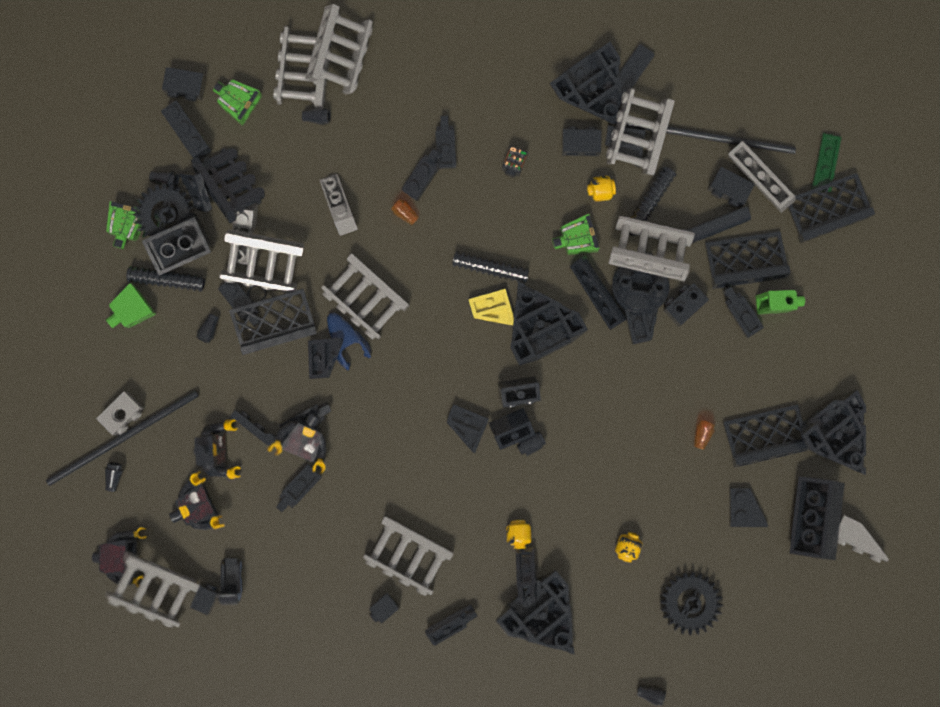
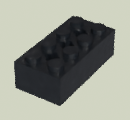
M799 476L789 554L836 560L845 487L844 482Z

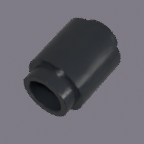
M537 431L534 436L519 442L516 446L521 455L526 454L528 457L541 450L546 445V442L540 431Z

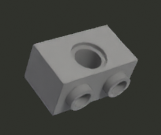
M124 391L96 419L112 435H122L128 429L127 425L132 420L136 421L142 415L141 411L144 407L129 392ZM123 409L126 416L123 420H120L118 412Z

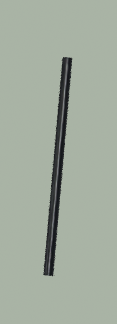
M628 122L626 124V127L652 131V129ZM668 126L666 131L667 134L739 145L743 141L748 147L795 154L796 151L794 146Z
M194 390L46 479L49 486L55 484L198 398L197 391Z

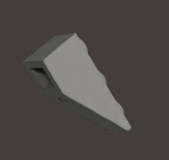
M338 174L320 180L339 235L358 230Z
M252 204L244 208V212L241 214L236 212V221L233 222L232 230L254 234L258 205ZM241 244L238 247L236 263L248 265L250 248L247 245Z
M841 515L838 544L845 546L847 543L853 546L851 550L859 554H863V552L870 554L869 558L878 563L881 560L888 562V557L861 523Z

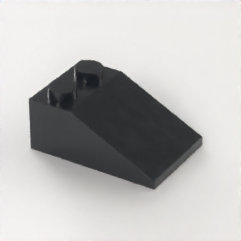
M197 214L142 240L158 275L209 254L214 249Z

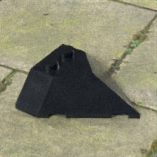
M608 42L564 71L549 84L559 100L617 125L616 116L621 108L620 56L612 43Z
M518 281L510 349L519 366L538 361L562 349L588 331L578 312L563 306L554 299Z
M853 390L829 400L803 422L801 436L810 451L866 475V467H864V456H866L864 413H866V404L858 390Z
M555 570L537 579L536 602H531L530 588L524 589L525 603L520 604L517 595L505 606L495 621L510 637H517L531 643L563 650L575 655L569 586Z

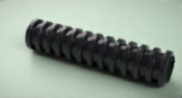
M667 166L661 168L662 171H659V176L655 178L656 181L652 182L653 186H650L649 191H646V196H643V201L639 202L640 206L636 207V211H633V216H630V218L648 221L647 217H650L651 212H654V207L658 205L657 202L661 201L660 197L664 196L663 193L667 192L670 183L674 181L673 178H676L677 174L674 170ZM629 233V235H631V236H633V237H637V236H638V235H636V234Z
M458 250L454 254L453 267L459 266L460 269L464 267V270L468 268L470 271L476 270V273L480 271L482 274L488 273L487 275L489 276L492 274L493 277L497 275L499 278L505 277V280H508V278L511 281L517 280V283L518 281H521L523 284L527 282L528 267L524 269L523 266L517 267L516 264L512 266L511 263L505 264L506 262L504 261L503 263H500L499 260L495 262L494 259L488 260L487 257L483 259L482 256L476 257L477 255L475 254L471 256V253L467 255L465 252L459 253Z
M131 265L126 273V279L129 283L133 281L136 284L139 282V284L145 283L152 286L157 284L158 287L161 285L163 287L169 286V288L175 287V289L180 287L181 290L186 288L188 291L192 289L202 292L205 286L204 275L198 277L197 274L192 276L190 273L187 275L186 273L181 274L174 271L158 275L156 269L151 270V268H147L146 270L144 267L140 269L138 266L134 268Z

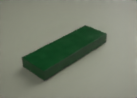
M826 133L821 135L811 189L833 182L841 136Z

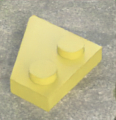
M506 289L469 299L475 319L513 326L514 317Z

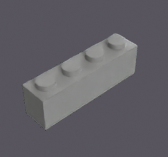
M743 141L728 154L733 163L781 213L796 200L794 194Z

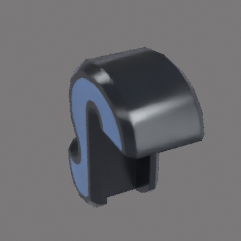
M223 558L220 565L221 592L218 594V601L221 605H238L242 597V561L239 558Z

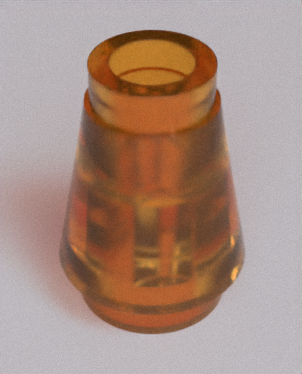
M401 198L390 209L394 212L395 216L411 226L419 218L407 201H403Z
M700 420L696 428L694 447L705 450L715 432V424Z

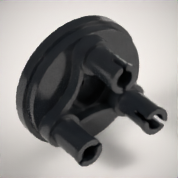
M619 267L612 280V292L618 304L625 310L636 314H646L657 310L664 304L669 294L670 285L668 277Z

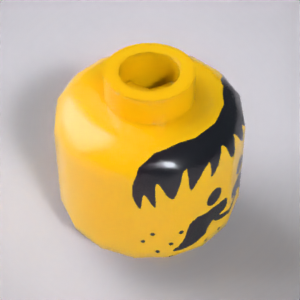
M607 175L593 177L591 184L587 185L588 196H592L596 202L611 200L613 195L616 194L614 179L611 180Z
M525 520L511 521L506 527L507 543L514 545V549L526 548L525 545L532 541L531 526Z
M633 532L620 535L615 547V552L618 554L617 557L626 562L638 559L643 547V542L638 539L639 535Z

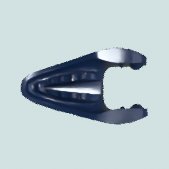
M335 312L330 313L327 316L330 338H343V344L337 357L339 364L347 371L350 370V363L346 362V358L342 356V351L354 343H359L362 350H364V356L368 357V359L371 358V349L365 338L339 314Z

